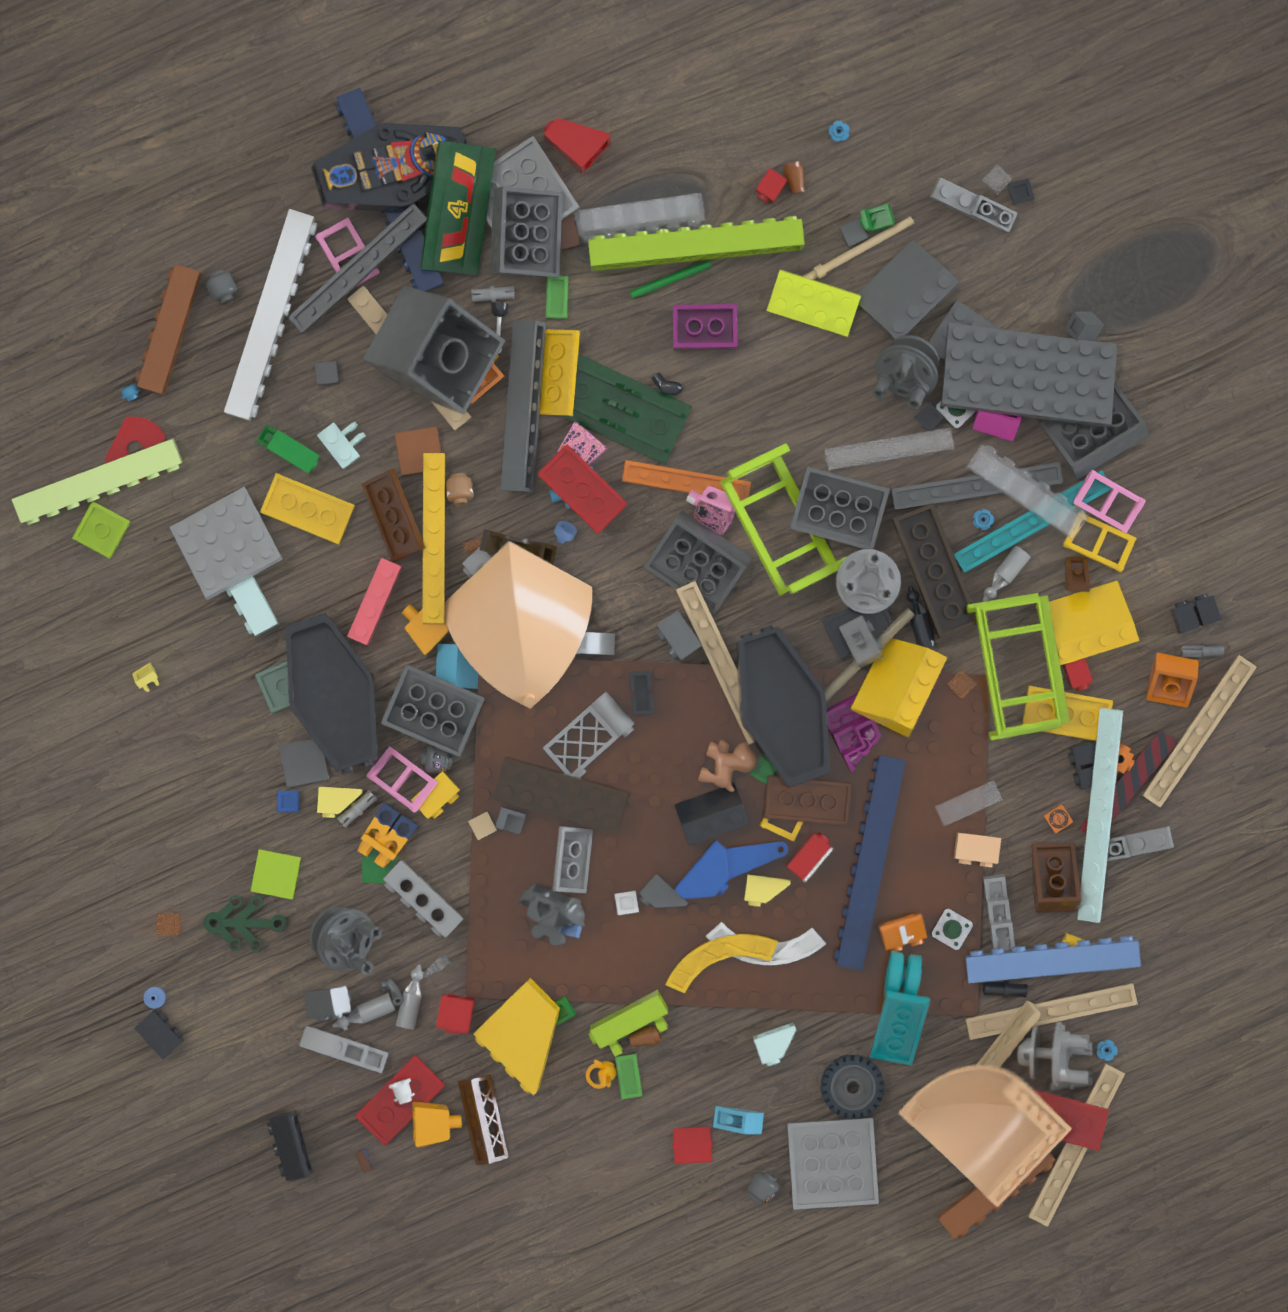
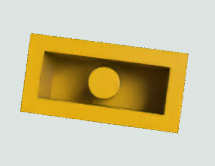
M443 771L434 779L438 784L419 808L427 819L430 817L437 818L444 811L442 807L447 802L451 805L460 797L457 794L460 789ZM421 791L411 799L412 802H414Z

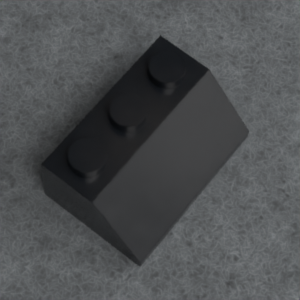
M735 783L732 784L733 792L728 791L726 788H719L674 804L688 845L750 824Z
M296 1110L270 1117V1123H267V1128L270 1136L274 1135L275 1143L273 1144L275 1156L280 1157L281 1164L278 1166L281 1177L285 1176L286 1181L309 1177L313 1170Z

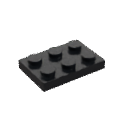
M847 608L821 621L839 659L852 654L839 627L862 615L865 620L869 619L875 629L872 634L876 639L893 622L887 608L871 614L860 613Z

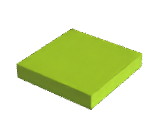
M92 501L72 539L111 559L131 521Z
M259 849L251 892L293 900L301 857Z

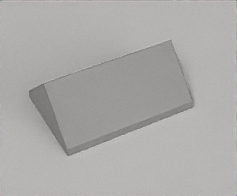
M559 827L553 891L587 892L593 829Z

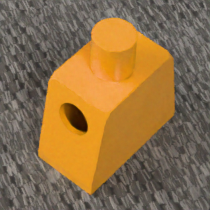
M409 604L402 612L410 621L405 626V630L426 656L449 633L445 619L444 624H423V609L418 612Z
M412 1102L413 1141L416 1147L449 1140L451 1128H462L461 1115L449 1116L447 1105Z

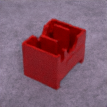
M443 993L436 1028L446 1029L445 1033L457 1035L460 1032L468 1033L475 998Z

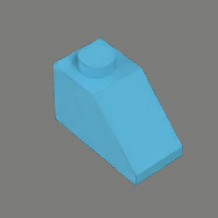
M716 1106L713 1127L741 1134H762L764 1113L747 1109Z

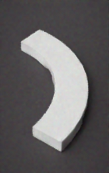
M721 922L706 937L712 940L735 933ZM810 928L807 932L794 939L778 943L770 962L755 957H734L759 965L787 964L808 957L826 945V943L813 928Z

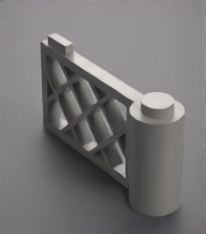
M606 691L547 743L543 749L565 774L580 778L587 772L584 768L621 735L626 737L634 730L632 727L634 722ZM589 712L596 718L595 727L583 726L584 716ZM581 720L580 726H574ZM571 728L580 729L579 741L567 740L568 731ZM583 729L595 730V742L582 741ZM598 730H607L612 738L607 743L597 742ZM565 734L564 740H559ZM555 742L564 743V755H555L550 747ZM567 743L579 744V756L566 755ZM582 744L594 745V754L591 757L581 756ZM597 745H603V746L597 751ZM566 758L578 759V768L573 773L566 768ZM581 759H587V760L581 765Z

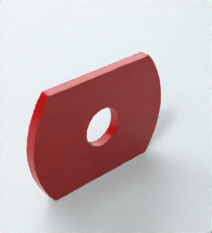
M126 417L105 458V462L109 463L130 455L127 448L133 441L140 442L144 450L164 442L166 437L162 430L152 421L141 417ZM143 477V478L138 479V480H139V481H143V480L146 479V477Z

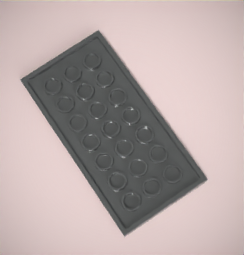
M949 323L947 326L941 406L1110 427L1112 423L1117 344L1081 339L1076 341L1073 338Z

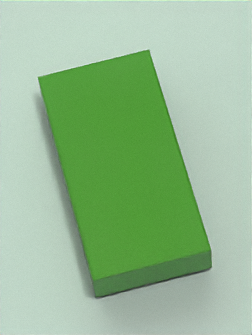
M568 276L547 278L546 319H567Z
M636 1053L616 1056L621 1100L643 1096Z

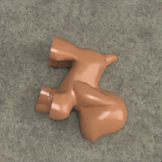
M720 739L719 745L710 742L706 756L715 760V772L712 773L709 769L702 767L698 781L714 783L717 787L726 788L728 791L733 792L734 788L731 784L733 771L742 773L753 771L758 762L757 756L747 742L739 743L732 753H728L729 744L726 741Z

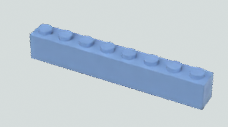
M1121 936L1120 940L1112 941L1111 938L1098 939L1099 942L1090 943V940H1079L1077 945H1068V942L1055 943L1056 946L1047 947V944L1034 945L1033 949H1026L1025 946L1012 947V951H1004V948L991 949V953L974 950L970 951V955H965L968 983L1141 967L1139 943L1137 938L1133 939V936Z

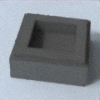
M860 219L839 228L848 248L868 239L865 230L861 226Z
M337 361L315 363L317 385L339 383Z

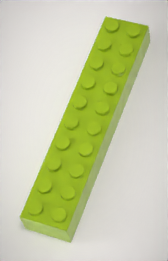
M797 216L785 217L784 221H776L775 218L764 219L763 223L757 224L750 220L741 222L742 225L733 226V223H722L717 228H712V225H701L697 230H690V227L678 228L677 232H669V229L656 230V234L640 231L635 232V236H627L626 233L614 234V238L605 239L604 235L593 236L592 240H588L591 271L801 251L805 245L802 219H797Z

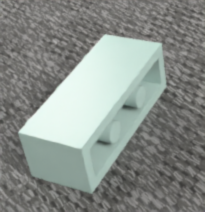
M254 576L226 590L229 597L233 596L237 603L234 606L240 616L243 614L247 620L244 625L249 634L254 633L255 636H259L279 625Z

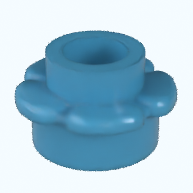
M835 121L828 130L831 139L836 142L845 141L849 136V126L846 123H842V121Z
M136 383L120 390L123 395L121 398L131 401L139 397L138 392L141 390L140 388L138 389Z
M987 509L978 510L973 516V524L976 528L987 530L994 523V517Z
M1105 1040L1098 1043L1096 1053L1100 1059L1110 1061L1114 1058V1055H1117L1118 1050L1114 1046L1113 1041Z

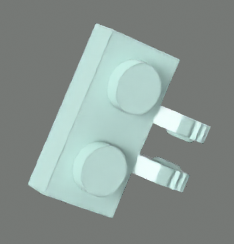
M333 422L317 435L343 469L360 457L353 446L366 436L364 433H359L350 442L346 439L345 436L354 431L358 426L356 422L351 423L342 432Z

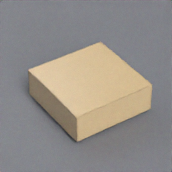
M488 812L468 821L478 840L497 831Z

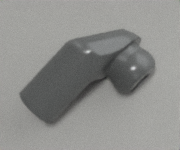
M393 979L381 980L382 991L390 990L393 1004L401 1005L403 1003L402 993Z

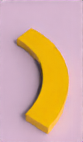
M733 934L712 939L687 954L672 971L665 985L685 993L693 979L703 969L729 957L747 956L770 962L778 941L753 934Z

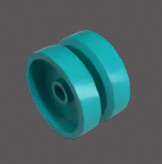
M890 952L885 978L884 997L887 991L899 993L900 986H902L901 993L917 995L921 980V955L910 954L904 966L903 953Z

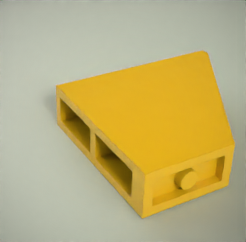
M529 978L474 1033L476 1042L481 1047H486L491 1052V1057L506 1067L505 1071L512 1078L516 1077L521 1082V1088L532 1095L540 1088L560 1007Z

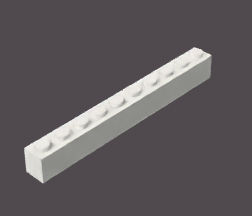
M292 209L288 211L224 410L228 415L250 422L251 418H255L259 406L256 403L258 397L262 398L265 390V385L262 384L264 378L269 377L272 365L269 364L271 356L275 357L278 350L276 341L278 336H282L285 324H282L284 316L288 317L291 304H289L291 295L295 296L298 284L295 282L297 276H301L304 269L302 260L304 255L307 256L310 251L311 243H308L310 235L314 236L317 229L314 216Z

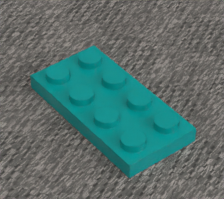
M893 991L886 992L870 1051V1058L906 1065L913 1064L929 1007V998Z

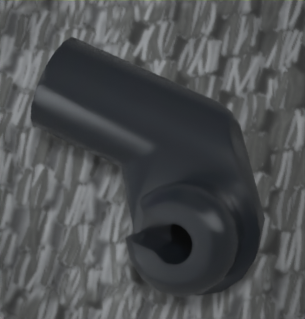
M657 373L651 378L664 395H678L683 390L681 383L666 381L661 373Z

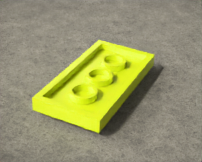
M779 270L767 311L848 337L861 295Z

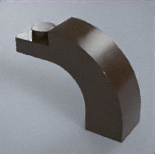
M484 529L480 551L495 555L508 542H511L549 564H554L557 546L517 538Z

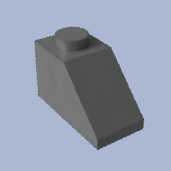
M657 873L639 892L642 895L640 900L648 907L651 905L655 908L678 907L688 904Z

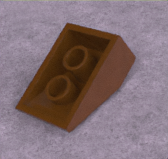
M1074 842L1032 844L1035 913L1078 911L1081 903V893Z

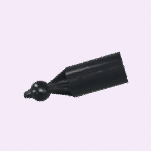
M911 585L908 586L907 600L911 602L910 610L915 614L910 623L916 643L926 648L937 645L928 612L918 602L919 593Z

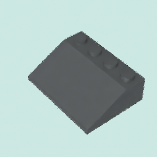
M504 186L494 189L490 275L559 278L563 192Z
M912 240L857 293L861 295L858 306L894 341L898 337L906 336L958 285L959 281L918 243Z
M1115 382L1112 423L1110 427L1047 419L1040 422L1044 432L1076 480L1149 436L1145 421Z
M806 466L790 529L863 549H873L890 489Z
M682 510L644 568L676 589L695 581L709 611L715 615L753 557Z
M406 664L381 724L461 757L485 698Z

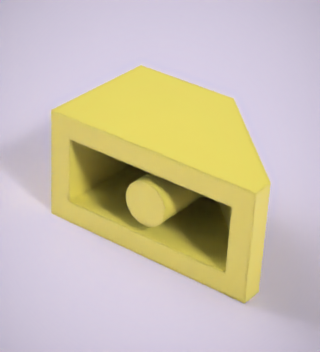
M319 787L317 813H322V817L335 818V814L342 813L353 801L363 794V789Z
M747 874L744 900L748 901V905L761 907V903H767L788 887L791 880Z

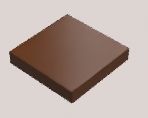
M437 426L395 433L402 476L423 473V453H441Z

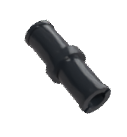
M1003 981V983L984 982L983 995L1002 996V998H1008V996L1026 998L1028 992L1027 984H1010L1008 981Z

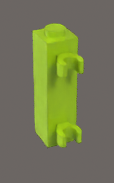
M657 989L591 1024L590 1033H588L594 1045L598 1044L600 1049L609 1045L616 1057L623 1053L618 1039L652 1021L655 1022L660 1033L667 1030L668 1025L663 1016L668 1013V1006Z

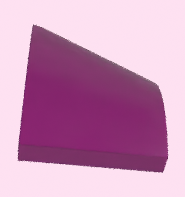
M858 693L827 708V728L851 772L855 771L859 761L863 756L866 757L871 747L881 738V733L875 721L850 710Z

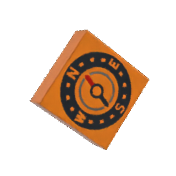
M1062 804L1043 815L1055 834L1073 823V820Z

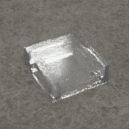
M996 165L982 181L998 195L1013 178L1000 166Z

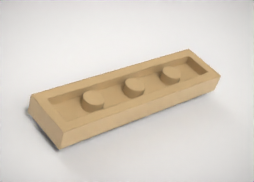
M1025 1002L976 1065L1000 1068L1041 1016L1033 1003Z

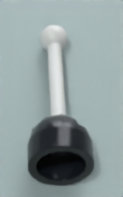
M491 302V311L497 317L496 334L500 336L501 317L507 314L508 303Z

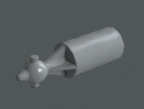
M1015 546L995 571L992 587L985 589L983 602L994 599L997 595L996 591L1009 585L1031 558L1024 550Z
M419 964L412 970V981L403 992V1003L400 1005L396 1026L415 1029L422 998L419 981L423 978V972Z
M387 993L358 1005L348 1017L338 1018L332 1026L333 1028L339 1027L346 1031L348 1030L349 1023L365 1024L396 1011L390 994Z

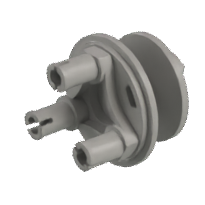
M873 549L859 550L849 555L840 565L836 577L837 591L842 601L854 611L865 614L877 613L889 607L898 596L901 585L900 573L895 562L885 553Z
M1057 1022L1053 1048H1041L1039 1026L1034 1025L1031 1038H1024L1018 1047V1063L1022 1066L1030 1067V1078L1035 1080L1038 1073L1039 1058L1052 1059L1054 1086H1058L1059 1083L1088 1084L1089 1072L1069 1070L1068 1063L1070 1056L1073 1054L1092 1056V1042L1089 1043V1035L1070 1034V1032L1065 1031V1026L1062 1025V1022Z

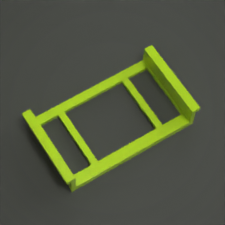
M787 443L728 471V477L720 481L780 596L788 591L793 594L838 571L842 562L847 558L844 557L836 561L825 539L810 534L813 542L772 562L744 509L745 506L785 487L796 507L800 491L781 457L790 451ZM772 463L781 482L740 501L731 482ZM817 548L826 566L785 586L776 567Z
M1038 593L967 605L968 613L976 612L996 731L989 732L990 740L1062 728V723H1069L1048 595L1039 597ZM1036 603L1040 624L995 632L988 631L985 611ZM1041 630L1052 692L1001 700L990 639ZM1053 698L1056 719L1005 728L1002 707Z

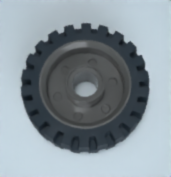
M841 1056L829 1064L823 1073L821 1080L822 1097L829 1109L841 1117L847 1119L866 1117L876 1110L884 1096L885 1086L881 1071L871 1060L863 1056ZM851 1081H855L859 1085L855 1092L847 1090V1084Z

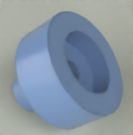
M559 521L554 529V534L558 537L557 541L562 544L565 541H572L577 533L576 527L566 521Z
M151 987L144 993V1002L150 1008H159L165 1003L166 994L160 987Z

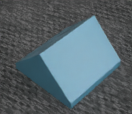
M438 644L436 677L461 688L478 689L479 673L466 660L457 645Z

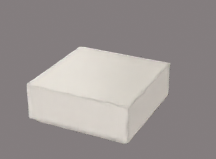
M636 891L614 894L618 915L639 912Z

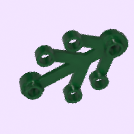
M238 895L232 896L229 899V903L219 913L211 912L205 916L203 921L204 928L210 933H219L232 951L239 950L242 942L240 939L234 938L225 927H234L250 944L251 950L259 951L263 947L262 940L256 938L246 927L271 928L275 932H281L286 929L288 924L287 919L283 915H275L272 919H246L257 908L263 906L264 900L259 895L252 897L250 903L234 919L226 917L234 908L242 905V898ZM238 898L240 901L239 905H233L232 899ZM255 898H259L261 900V904L259 906L254 905L253 900ZM211 919H216L218 921V925L216 927L211 926ZM275 920H281L282 926L280 928L274 925ZM234 940H236L239 943V946L236 949L231 946V943ZM254 941L260 942V947L258 949H255L253 947Z

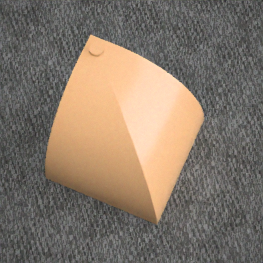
M508 542L445 602L444 618L453 640L471 666L498 691L531 709L555 686L577 653L591 613L592 587L517 545Z
M985 1065L963 1067L939 1076L923 1087L898 1112L997 1207L1071 1130L1017 1076L1004 1069Z

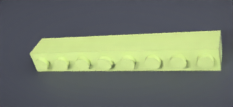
M173 438L13 498L12 502L20 522H27L30 525L40 521L39 516L47 514V517L59 514L58 509L67 507L70 510L80 506L79 501L87 499V502L99 499L98 494L107 492L108 495L120 491L119 486L127 484V487L140 483L138 479L147 477L148 480L160 476L159 471L167 469V472L180 468L178 464L183 463Z

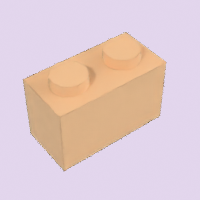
M957 833L954 858L959 859L958 863L971 865V861H979L980 866L992 867L993 863L998 864L1001 838Z

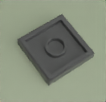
M312 739L279 745L287 787L329 779L326 758Z

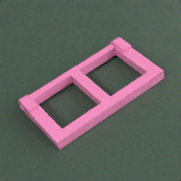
M349 218L315 236L336 273L341 269L338 263L365 248ZM347 227L358 246L334 258L324 239ZM375 268L358 285L380 274L378 268Z
M1090 470L1072 503L1127 533L1146 500L1098 474L1096 471ZM1095 478L1113 488L1100 511L1082 502ZM1118 492L1136 501L1123 525L1105 515Z
M390 746L366 776L408 807L413 813L417 812L424 800L438 784L436 780ZM393 755L408 767L394 785L389 787L376 776ZM414 771L428 781V783L414 802L411 803L397 793V791Z

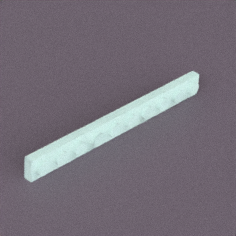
M1100 708L1080 890L1081 903L1078 909L1077 920L1095 923L1101 921L1123 718L1122 710Z

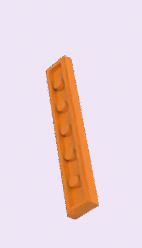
M625 460L622 482L690 493L691 490H694L702 495L708 486L724 491L720 481L726 477ZM743 480L731 482L740 501L749 497L751 482Z

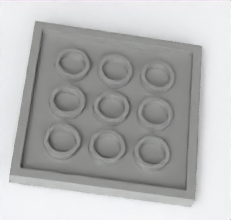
M534 136L494 161L486 220L491 228L494 189L502 186L563 192L562 220L580 208Z
M245 487L169 527L207 600L283 560Z
M873 1117L787 1123L793 1210L879 1204Z

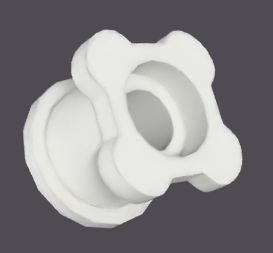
M410 1078L389 1085V1088L393 1089L396 1098L394 1102L399 1101V1104L412 1101L411 1096L415 1094L411 1092L409 1086Z

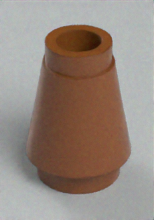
M800 161L784 164L783 173L788 180L787 182L792 189V193L805 191L804 171Z
M651 1024L630 1034L629 1039L632 1047L658 1045V1042H662V1035L657 1026Z

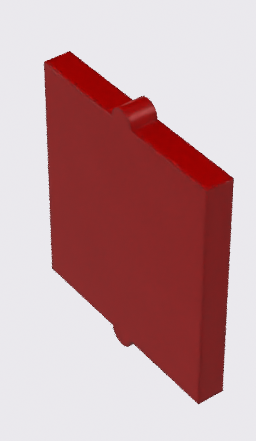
M710 1126L673 1128L674 1144H672V1148L674 1149L675 1164L712 1162L711 1146H713V1142H711Z

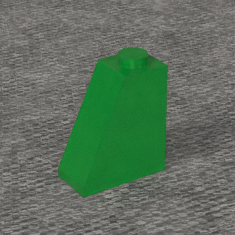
M268 424L265 425L256 440V443L308 474L318 464V457L320 455Z

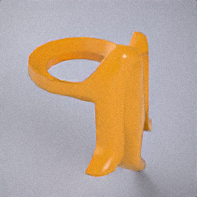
M594 1060V1064L590 1065L586 1071L587 1082L590 1086L597 1089L606 1086L609 1088L611 1081L617 1074V1069L614 1067V1063L610 1061L599 1062ZM594 1068H600L598 1076L601 1084H596L591 1080L590 1073Z

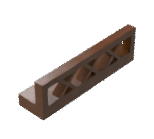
M491 1074L458 1081L476 1165L490 1164L509 1158ZM480 1081H485L486 1090L484 1093L480 1091L478 1083ZM486 1102L490 1104L491 1110L489 1114L484 1110ZM490 1123L495 1126L493 1135L489 1133L488 1127ZM495 1144L499 1146L501 1154L496 1157L493 1151Z

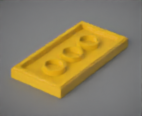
M546 329L539 415L573 416L580 331Z
M276 473L260 513L339 545L355 505Z
M1028 686L1027 696L1052 691L1051 689ZM1065 692L1070 722L1062 723V728L1043 732L1097 741L1100 708L1112 709L1113 701ZM1053 698L1025 703L1022 725L1056 719Z

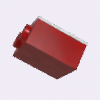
M820 832L817 835L812 833L788 861L786 866L806 882L832 851L833 848L828 845L830 840Z

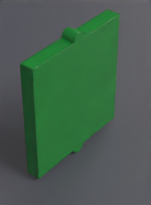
M373 848L368 857L362 854V883H378L379 885L386 883L384 878L398 864V855L382 868L374 862L380 854L378 850Z

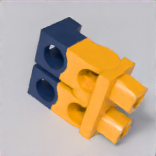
M385 802L362 836V842L358 848V851L368 857L373 848L378 850L380 854L374 862L382 868L396 858L419 826L405 815H401L390 832L389 829L401 813Z

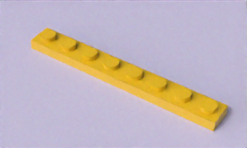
M423 453V543L425 549H423V624H444L445 453Z

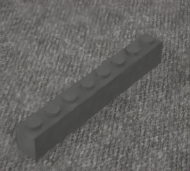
M513 320V327L511 329L512 346L509 352L511 359L508 371L509 386L506 393L507 411L505 413L506 426L503 435V466L500 477L501 490L507 492L534 493L546 323L536 320Z

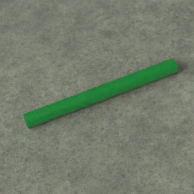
M705 260L629 292L632 299L711 268L709 260Z

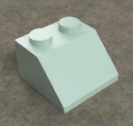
M793 1022L753 1036L762 1064L767 1063L768 1066L780 1062L779 1058L784 1056L796 1031Z

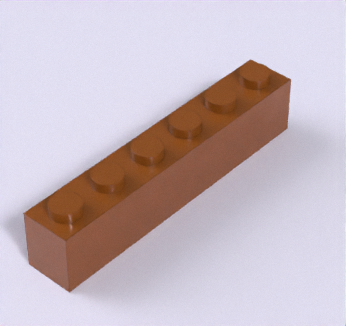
M175 264L174 269L170 268L167 276V281L170 282L168 288L163 290L161 301H163L162 308L157 310L154 319L157 324L155 330L152 329L150 331L148 341L151 343L149 349L144 351L142 357L144 366L142 370L138 371L136 376L137 387L140 389L165 395L202 276L199 271Z
M1050 1152L1007 1198L1012 1199L1020 1192V1187L1024 1184L1026 1186L1032 1184L1037 1179L1036 1175L1041 1171L1045 1173L1054 1166L1053 1162L1055 1159ZM974 1186L938 1214L937 1218L953 1239L956 1237L960 1239L969 1232L968 1228L973 1224L979 1225L986 1219L984 1215L990 1211H997L1003 1204L1001 1203L997 1207Z

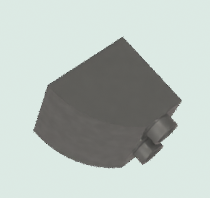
M404 286L363 360L406 389L440 406L464 415L505 340L449 298Z

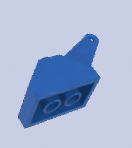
M715 840L676 885L674 891L684 899L713 897L717 893L721 895L728 888L729 885L726 882L729 879L785 856L788 853V846L786 843L779 841L725 849ZM779 846L784 848L782 852H778Z

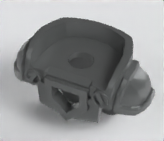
M535 883L524 890L520 898L517 899L518 903L529 906L527 916L540 924L532 928V936L536 939H544L548 936L552 945L562 946L566 940L565 936L560 933L563 926H571L572 923L580 927L585 926V913L582 905H580L582 900L566 896Z

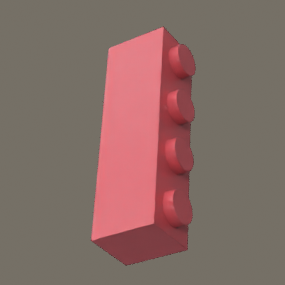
M381 558L347 637L369 646L401 573V566Z

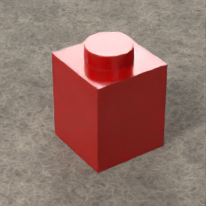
M770 168L755 190V193L758 194L757 198L766 204L768 202L773 204L788 180Z
M1085 658L1062 665L1070 689L1076 688L1078 692L1089 688L1088 684L1092 683L1093 680Z

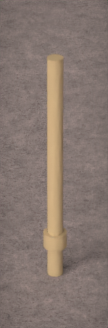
M910 216L824 265H817L813 268V271L802 277L814 280L826 276V273L913 225L912 217Z

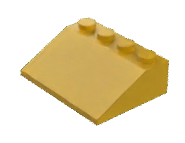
M1118 581L1091 588L1090 592H1079L1049 602L1060 665L1139 641L1133 619Z
M891 638L883 646L884 649L881 650L884 657L874 661L850 710L909 737L947 657L929 648Z

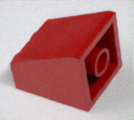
M557 118L555 121H549L543 129L545 130L544 141L582 174L611 143V136L606 132Z

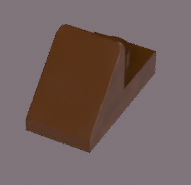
M1087 557L1065 558V589L1068 592H1090Z

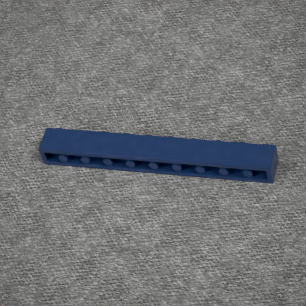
M360 88L336 97L339 103L335 104L339 115L345 116L347 123L343 125L348 136L353 135L356 138L376 126ZM405 210L399 212L381 211L382 214L386 212L389 219L385 222L387 227ZM419 228L397 248L398 253L403 252L405 260H402L406 272L411 271L414 279L410 280L413 288L431 292L445 285L439 271L420 269L424 236Z
M879 755L878 759L874 758L872 771H875L874 780L870 779L868 785V792H871L870 800H866L863 813L867 814L865 822L861 821L859 829L862 839L861 843L857 842L855 855H858L857 864H852L850 876L854 877L852 885L848 884L846 897H849L848 906L844 905L842 918H845L844 927L840 926L837 939L841 940L840 947L835 948L833 956L837 966L863 970L905 760Z

